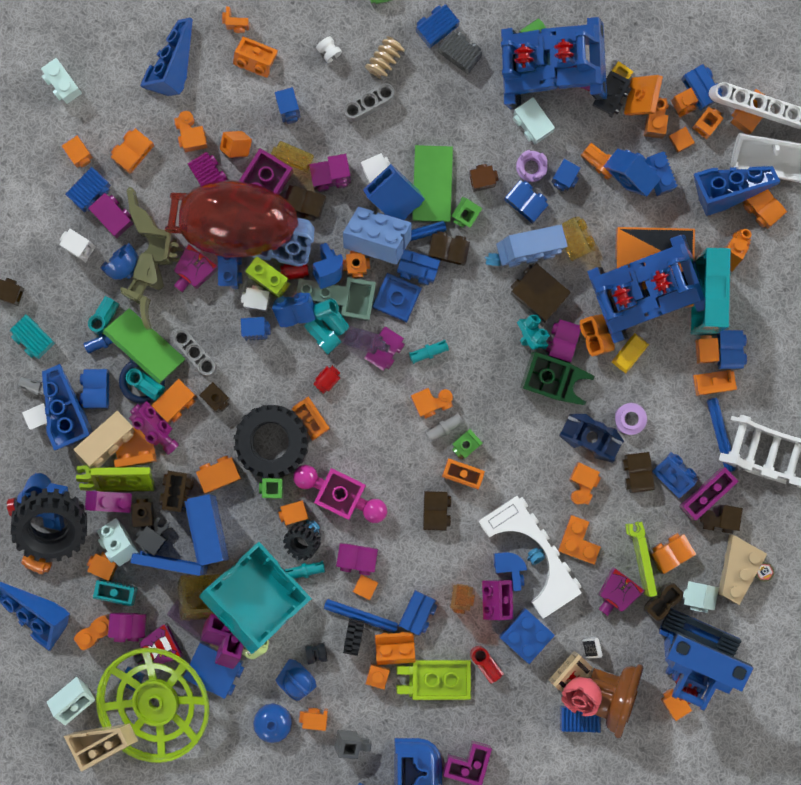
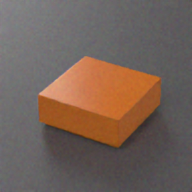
M686 127L669 135V139L677 153L695 143Z
M361 574L353 592L370 600L378 582Z

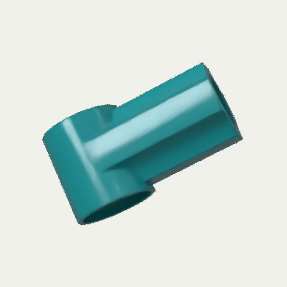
M105 296L94 315L88 320L89 329L97 335L103 333L120 304ZM102 321V327L94 329V323Z
M333 298L314 305L313 310L316 318L320 321L324 320L337 336L342 335L348 330L349 325L339 313V306Z
M317 318L304 325L327 355L342 342L331 329L329 330Z
M131 369L127 372V383L154 401L164 394L165 387L146 373L138 369ZM140 375V380L135 383L136 376Z

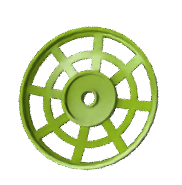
M140 648L124 653L108 666L97 688L96 707L102 727L112 726L106 711L118 709L124 724L130 723L135 735L147 741L157 742L158 754L143 752L132 746L122 750L127 755L138 760L162 763L182 757L199 742L208 724L209 700L201 678L185 660L167 650ZM142 653L145 664L134 667L128 673L117 668L127 658ZM151 653L165 655L180 664L174 670L164 664L153 663ZM147 669L149 680L144 681L142 684L132 677L137 672ZM155 669L164 670L172 675L167 682L157 679ZM186 669L196 680L202 697L193 696L189 684L182 676ZM113 674L121 679L117 690V701L105 703L106 686L109 677ZM178 680L183 685L187 696H178L173 688ZM126 684L136 689L132 699L123 700ZM152 698H156L159 701V707H155L152 704ZM179 704H189L188 715L185 721L177 714ZM194 704L204 705V718L197 734L189 726L194 715ZM133 707L138 717L134 724L128 718L125 708ZM173 720L180 728L173 733L165 735L164 725ZM144 723L156 726L157 735L148 734L140 730ZM183 732L191 739V742L180 750L172 753L165 752V742L177 738Z

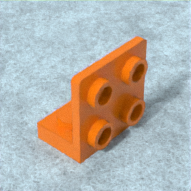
M134 428L133 437L126 443L124 442L116 451L115 468L157 462L154 444L146 441L145 435L140 429Z

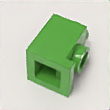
M462 196L452 217L455 218L454 223L463 228L466 225L471 228L482 208ZM466 210L467 215L463 217L461 214Z
M469 429L452 444L454 446L452 451L458 458L463 457L465 459L482 442ZM464 441L469 442V448H463L462 444Z

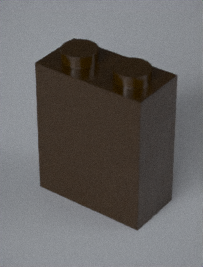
M536 263L534 266L529 265L523 272L525 276L521 281L517 279L511 285L513 290L510 294L534 315H538L541 321L545 323L571 292Z

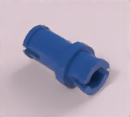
M101 333L99 337L84 342V347L87 353L90 354L103 347L108 348L114 342Z

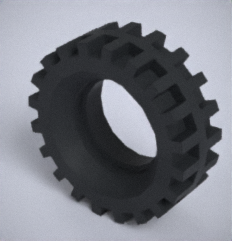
M263 405L252 409L251 412L242 417V421L236 427L237 431L233 439H235L234 451L236 450L237 459L241 461L246 470H249L255 476L263 478H279L294 472L303 463L308 453V430L303 424V420L294 411L278 405ZM266 424L281 426L289 438V446L286 452L275 460L261 457L254 447L256 431Z
M44 488L42 493L39 494L36 491H32L29 498L24 495L21 503L17 502L15 504V511H12L10 534L12 535V543H16L18 551L24 550V556L27 558L33 555L35 561L45 558L46 562H50V559L56 558L58 562L62 561V556L72 557V551L79 552L80 544H85V536H87V512H85V506L83 504L79 505V499L76 496L71 499L69 492L65 491L64 494H60L59 489L55 488L54 492H47V488ZM56 513L63 516L67 520L68 525L60 532L43 533L32 527L31 520L39 514Z

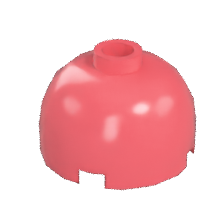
M576 677L569 681L562 691L563 696L561 700L572 712H583L582 716H593L597 713L602 701V693L599 686L592 679Z

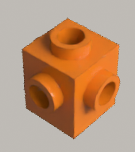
M354 251L346 254V260H343V271H347L348 276H352L354 279L363 278V275H367L366 269H370L369 258H365L364 254ZM359 260L360 264L358 266H354L352 264L353 261Z

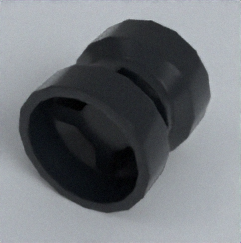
M325 642L318 643L317 646H305L308 665L314 664L316 661H328Z

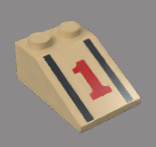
M574 651L551 676L549 681L562 692L566 684L576 677L589 678L592 675L591 670L593 667Z

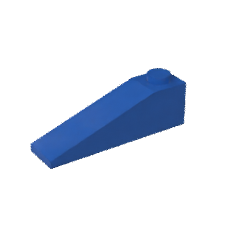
M192 18L180 19L176 22L166 38L168 45L156 54L160 58L155 66L149 65L140 85L142 88L166 96L179 95L183 91L187 79Z
M773 166L749 167L748 169L730 167V170L710 168L693 175L699 201L706 216L725 211L780 183V179Z
M61 364L42 371L47 419L46 430L54 451L85 440L93 430Z
M0 582V603L8 612L14 611L19 619L18 623L21 626L26 624L33 631L30 636L50 651L67 627L70 613L55 602Z

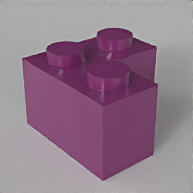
M346 153L327 157L328 161L309 164L314 190L318 189V192L327 191L329 187L333 186L345 188L351 183Z
M211 613L204 623L200 640L219 646L215 664L234 669L241 659L243 644L215 614Z
M472 740L467 759L448 754L443 776L472 785H482L492 751L491 745Z

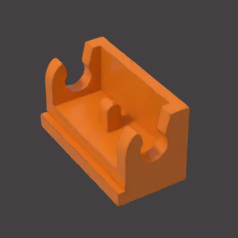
M726 370L693 375L696 396L737 390L734 371Z
M309 396L293 406L292 410L303 420V424L308 430L307 433L312 440L330 430Z

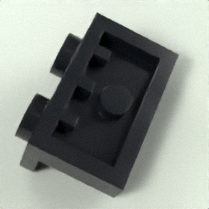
M610 71L606 78L607 99L595 100L592 106L608 113L611 118L614 113L618 115L623 105L620 103L622 98H627L631 91V87H629L631 80Z

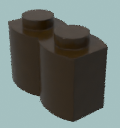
M289 185L282 207L286 209L287 214L296 216L299 213L304 215V219L310 221L320 220L326 196Z
M437 231L436 234L431 236L427 256L443 262L464 266L467 260L470 241H466V237L456 235L455 238L448 237L447 233Z
M650 453L625 455V459H622L623 471H627V478L624 480L626 490H629L630 493L655 490Z
M424 491L423 530L447 531V527H450L451 515H447V507H451V496H448V492Z
M669 582L660 588L657 596L651 598L646 603L644 611L653 620L659 621L668 614L670 607L675 606L681 601L684 592L674 583Z

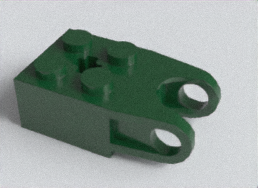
M532 352L520 388L558 401L586 405L587 401L576 396L573 387L579 379L594 381L595 376L570 363ZM548 371L549 379L543 381L542 373Z

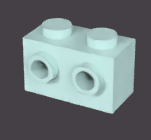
M57 58L41 68L44 73L42 78L48 86L50 84L54 86L55 90H53V93L59 101L63 99L68 104L82 94Z
M534 97L514 110L513 120L518 126H522L526 139L529 142L532 141L534 145L554 132L555 127Z
M117 518L97 530L100 537L98 542L104 549L106 548L107 552L105 555L111 563L114 561L120 567L132 558V553H139L126 528Z
M689 581L688 587L683 594L684 604L690 605V610L708 613V609L715 610L719 587Z
M75 677L50 698L47 704L53 717L62 724L67 725L93 703L95 698L89 687L78 677Z

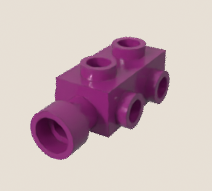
M147 401L141 406L136 404L129 411L132 414L129 419L132 421L133 427L138 430L140 429L145 435L147 442L155 446L160 443L167 455L179 446L175 439H171L168 436L172 431L170 425Z

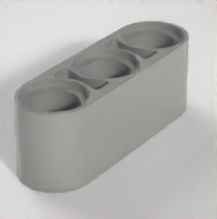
M385 83L348 102L344 107L345 118L349 122H357L390 104L394 100V88L392 85ZM389 91L391 96L384 98L381 96V93ZM366 100H373L374 105L367 107L364 102ZM354 108L358 113L351 116L347 113L348 110Z
M184 329L177 330L173 335L174 343L200 373L207 377L214 375L217 371V365L189 332ZM181 334H186L187 341L182 344L179 343L178 337ZM194 348L200 350V354L196 358H192L190 355L191 350ZM208 362L211 363L212 370L204 372L203 365Z

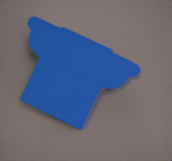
M394 738V785H442V759L437 747L426 739Z

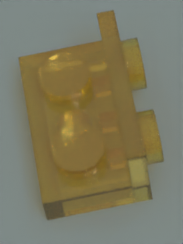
M279 141L277 148L273 147L271 155L280 161L306 173L310 168L309 164L314 159L313 154L282 141Z
M580 216L573 217L562 223L568 246L565 250L571 261L596 251L594 247L596 243L593 237L589 236L586 230L588 227L583 218L581 219Z

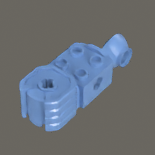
M242 208L236 213L233 227L226 226L218 221L206 222L201 226L206 243L211 246L220 247L224 242L229 244L232 253L254 258L259 257L268 261L271 258H275L279 263L298 267L309 262L311 243L314 242L315 228L309 220L292 216L279 220L278 216Z

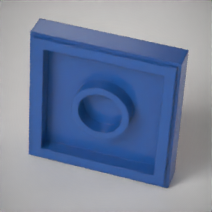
M387 273L372 308L407 323L422 287Z

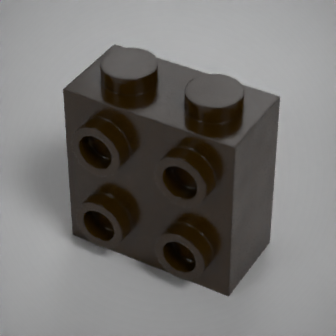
M169 470L167 474H164L162 485L165 486L164 494L161 493L159 505H162L163 510L186 512L185 501L191 498L188 497L189 490H192L194 485V478H191L192 474Z

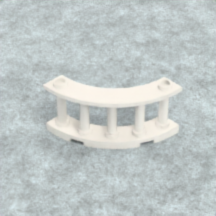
M740 415L739 417L732 416L731 420L738 423L739 427L731 452L729 451V454L721 453L719 461L733 467L737 465L744 468L743 471L779 483L786 484L789 481V484L797 485V488H801V478L795 477L796 474H794L801 452V438L759 425L751 421V417ZM747 427L754 430L747 456L742 459L740 458L739 451ZM761 433L773 436L766 465H763V467L755 464L754 461ZM781 439L795 443L787 471L784 473L774 471L775 468L773 467Z

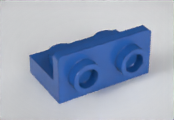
M672 452L652 470L679 499L698 480L695 471L687 468L683 464L682 458L677 454L674 455Z

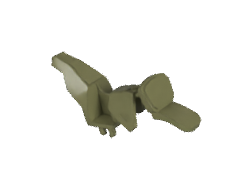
M129 187L127 189L128 210L138 233L148 239L149 247L139 256L133 273V281L129 288L121 287L120 293L140 304L142 322L144 327L150 330L152 329L149 319L151 300L143 296L145 288L150 286L161 290L164 287L159 265H170L173 262H179L180 258H176L178 255L175 252H183V249L179 247L177 237L172 231L158 229L152 217L139 207L136 191Z

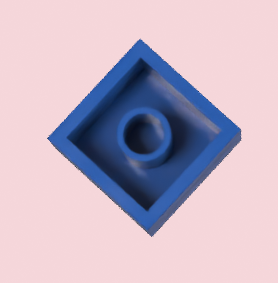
M617 149L604 165L605 169L623 188L646 197L661 179L656 174L657 170L645 162L646 158L640 153L634 154L627 149L625 151Z
M523 608L499 635L528 664L534 660L555 636L526 608Z

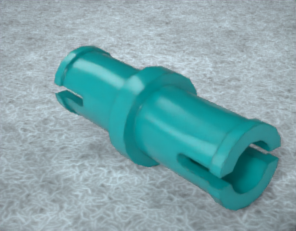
M444 339L432 345H424V348L409 352L412 363L415 364L427 358L432 359L437 354L449 351V348Z
M323 560L311 564L302 563V566L285 569L286 574L293 579L309 578L310 575L326 572Z

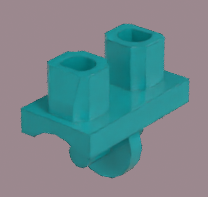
M530 315L527 319H519L517 322L523 335L520 343L523 346L528 345L532 350L537 348L546 349L549 346L546 340L550 335L547 330L539 329L538 325L541 323V319L538 315Z

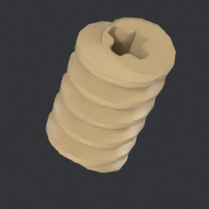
M386 36L387 39H383V45L378 46L379 52H374L375 58H370V64L365 65V68L379 79H381V75L388 76L385 69L392 70L389 64H396L393 58L401 57L398 51H405L399 42L389 36Z

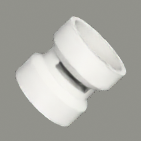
M331 36L326 37L316 46L318 52L324 55L327 63L333 61L331 57L335 56L337 58L342 53L341 49L335 46Z

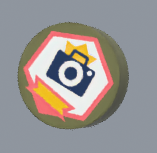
M763 562L755 577L759 581H770L774 576L773 566Z

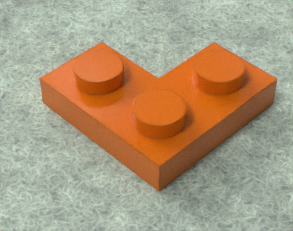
M571 515L558 551L595 565L601 546L583 540L589 521Z

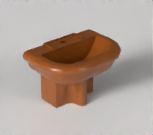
M638 664L636 667L627 666L623 669L620 676L594 668L590 677L599 686L602 693V701L595 715L606 719L607 728L615 733L614 735L617 738L622 737L626 722L628 723L644 669L642 664Z

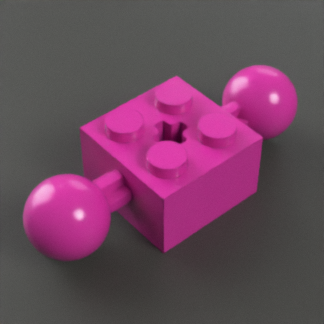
M301 465L294 472L293 479L299 488L310 489L314 487L320 490L314 502L315 504L350 520L355 508L363 511L365 519L370 523H380L387 516V506L382 500L370 499L367 501L361 498L366 487L365 484L333 468L330 469L325 480L318 477L317 471L310 465ZM342 488L346 496L345 498L341 497L339 500L335 491H340Z

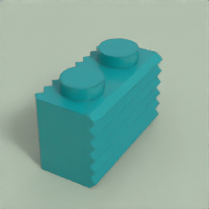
M24 315L9 330L13 334L11 338L18 345L22 343L26 347L24 351L31 358L35 356L40 359L55 344L28 315Z
M99 579L96 581L93 599L133 606L138 587Z

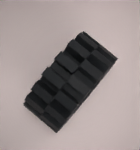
M296 523L284 536V548L289 549L287 553H292L293 558L298 556V560L302 558L304 560L310 559L319 549L321 537H317L319 532H314V527L309 528L310 524L304 526V523L299 525ZM296 537L304 539L308 546L299 543Z
M349 618L343 649L344 654L358 656L365 621Z

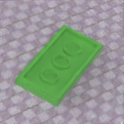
M415 145L414 186L421 192L425 200L418 208L413 210L412 221H444L450 223L453 146Z
M130 308L103 331L112 342L159 384L185 361V358L153 329L147 330L142 319Z

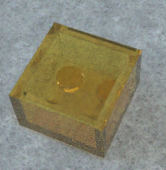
M220 574L180 576L177 583L180 620L208 619L211 613L214 614L199 598V595L220 577Z

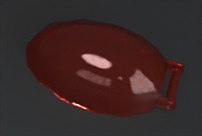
M236 180L208 182L193 188L188 193H170L171 206L168 226L165 227V231L182 234L188 243L203 252L223 257L256 256L271 249L276 250L291 239L290 237L299 223L295 208L283 196L260 185ZM179 200H182L179 209V226H176Z

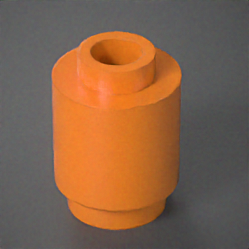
M30 555L28 558L23 556L21 561L25 568L41 575L45 572L48 573L52 566V562H46L45 558L35 561L33 555Z

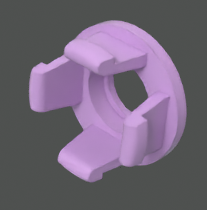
M527 150L517 160V173L527 182H537L547 172V158L543 153ZM530 160L538 164V171L534 174H529L525 171V164Z
M627 403L621 406L615 413L616 428L621 433L628 435L641 432L647 423L646 412L635 403ZM628 412H635L638 415L639 420L636 425L630 426L625 422V415Z

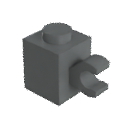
M160 517L155 519L154 529L150 526L142 527L136 534L138 538L135 542L152 555H157L168 540L161 534L168 529L169 524L166 523L164 527H159Z
M337 730L334 748L339 758L358 759L359 751H371L372 744L369 743V739H360L357 731Z

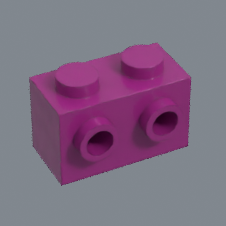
M483 580V620L500 621L513 619L512 580Z

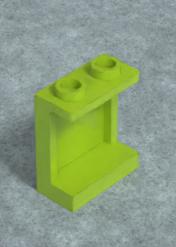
M255 257L245 271L251 280L266 291H269L276 298L282 297L291 285L287 282V277L259 257Z

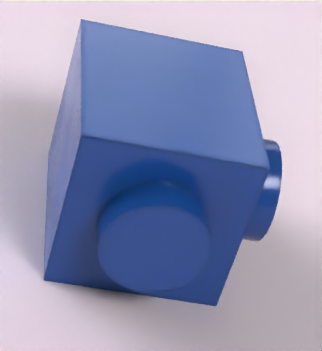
M563 159L551 181L554 183L553 186L561 191H564V189L568 191L570 186L574 188L579 180L576 175L580 167Z

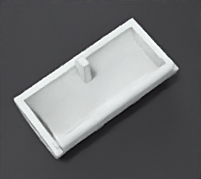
M739 133L732 152L731 167L748 169L749 167L773 166L779 179L801 183V143Z

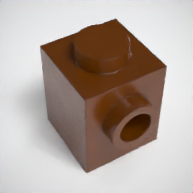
M481 164L476 166V169L469 171L473 192L493 188L496 186V182L499 181L497 170L493 171L492 165Z

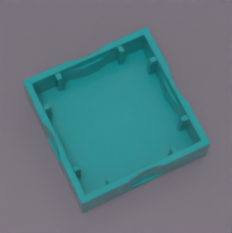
M706 248L700 255L695 257L694 261L705 288V310L697 312L695 305L691 307V335H715L729 328L731 248Z
M260 542L255 544L228 571L224 572L199 595V598L251 654L256 652L312 599L292 577L284 572L278 561Z

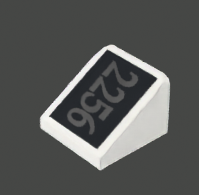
M597 637L582 640L586 658H600L603 656Z

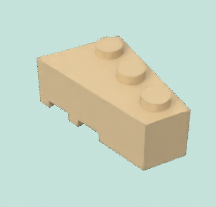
M116 411L73 449L75 455L83 465H87L90 469L100 468L124 442L126 443L133 437L134 428Z
M729 534L718 595L734 604L740 605L767 553L735 535Z
M130 723L77 731L64 736L81 772L138 742Z

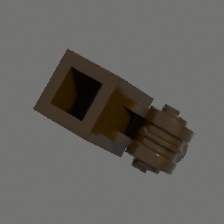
M720 505L717 517L713 511L707 510L699 519L703 524V529L714 531V528L717 527L722 528L723 533L733 534L734 531H740L743 508Z

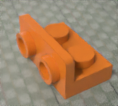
M243 36L234 52L233 64L267 78L278 50Z
M400 632L375 635L377 665L416 663L414 633Z

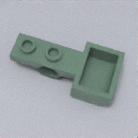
M348 277L346 287L332 285L320 289L316 281L299 279L296 294L310 293L312 300L317 303L333 298L338 306H343L342 317L370 321L376 282Z

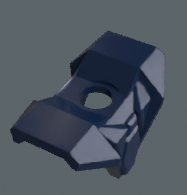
M569 414L559 435L573 448L581 446L593 452L595 459L612 463L615 461V457L624 442L616 428L607 427L604 423L592 419L587 414ZM589 432L597 434L598 439L595 443L588 442L587 434Z

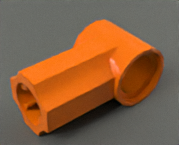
M590 143L581 154V157L594 166L599 174L601 172L605 179L609 180L612 175L605 169L604 165L612 155L605 154L594 144Z

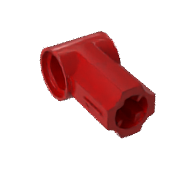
M475 646L471 649L470 657L490 684L496 682L504 675L484 647ZM478 651H484V658L481 660L475 659V654Z

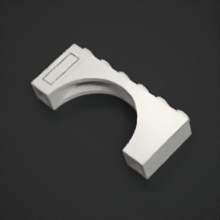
M515 496L478 520L488 537L500 532L516 531L531 537L544 550L548 566L546 583L539 595L531 601L540 617L544 619L580 595L581 591L579 589L581 585L576 578L572 579L569 575L571 570L565 561L562 563L558 558L560 553L554 545L551 547L547 540L550 538L545 530L542 529L540 531L536 525L539 521L533 513L529 514L527 511L528 505L523 497Z

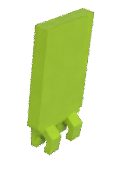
M87 465L77 466L78 473H86L76 475L77 482L88 483H79V488L83 491H93L95 489L100 492L155 490L150 467L90 469Z
M634 522L636 526L635 532L633 531L632 523L625 524L626 534L631 536L633 540L642 589L645 590L643 593L649 597L657 596L643 522Z
M416 660V663H409V665H396L397 674L409 675V685H396L397 694H409L412 700H471V660Z

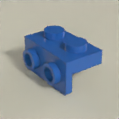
M218 248V285L239 289V284L243 283L242 272H239V265H242V255L232 253L230 248Z

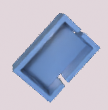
M359 206L343 231V247L345 249L396 265L403 254V250L406 249L411 240V222L382 213L375 215L374 211Z
M562 224L509 235L496 244L502 266L509 265L510 268L518 266L525 261L529 264L538 261L540 258H544V260L552 259L555 255L561 254V250L568 247Z

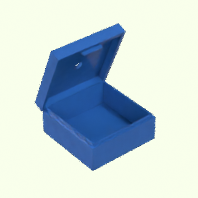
M208 494L189 498L185 501L197 562L145 553V551H140V553H132L131 563L201 576L207 574L208 564L229 560L216 496Z

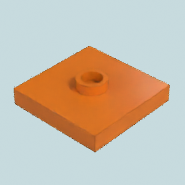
M651 75L631 78V91L627 96L624 114L628 116L655 114L663 77Z

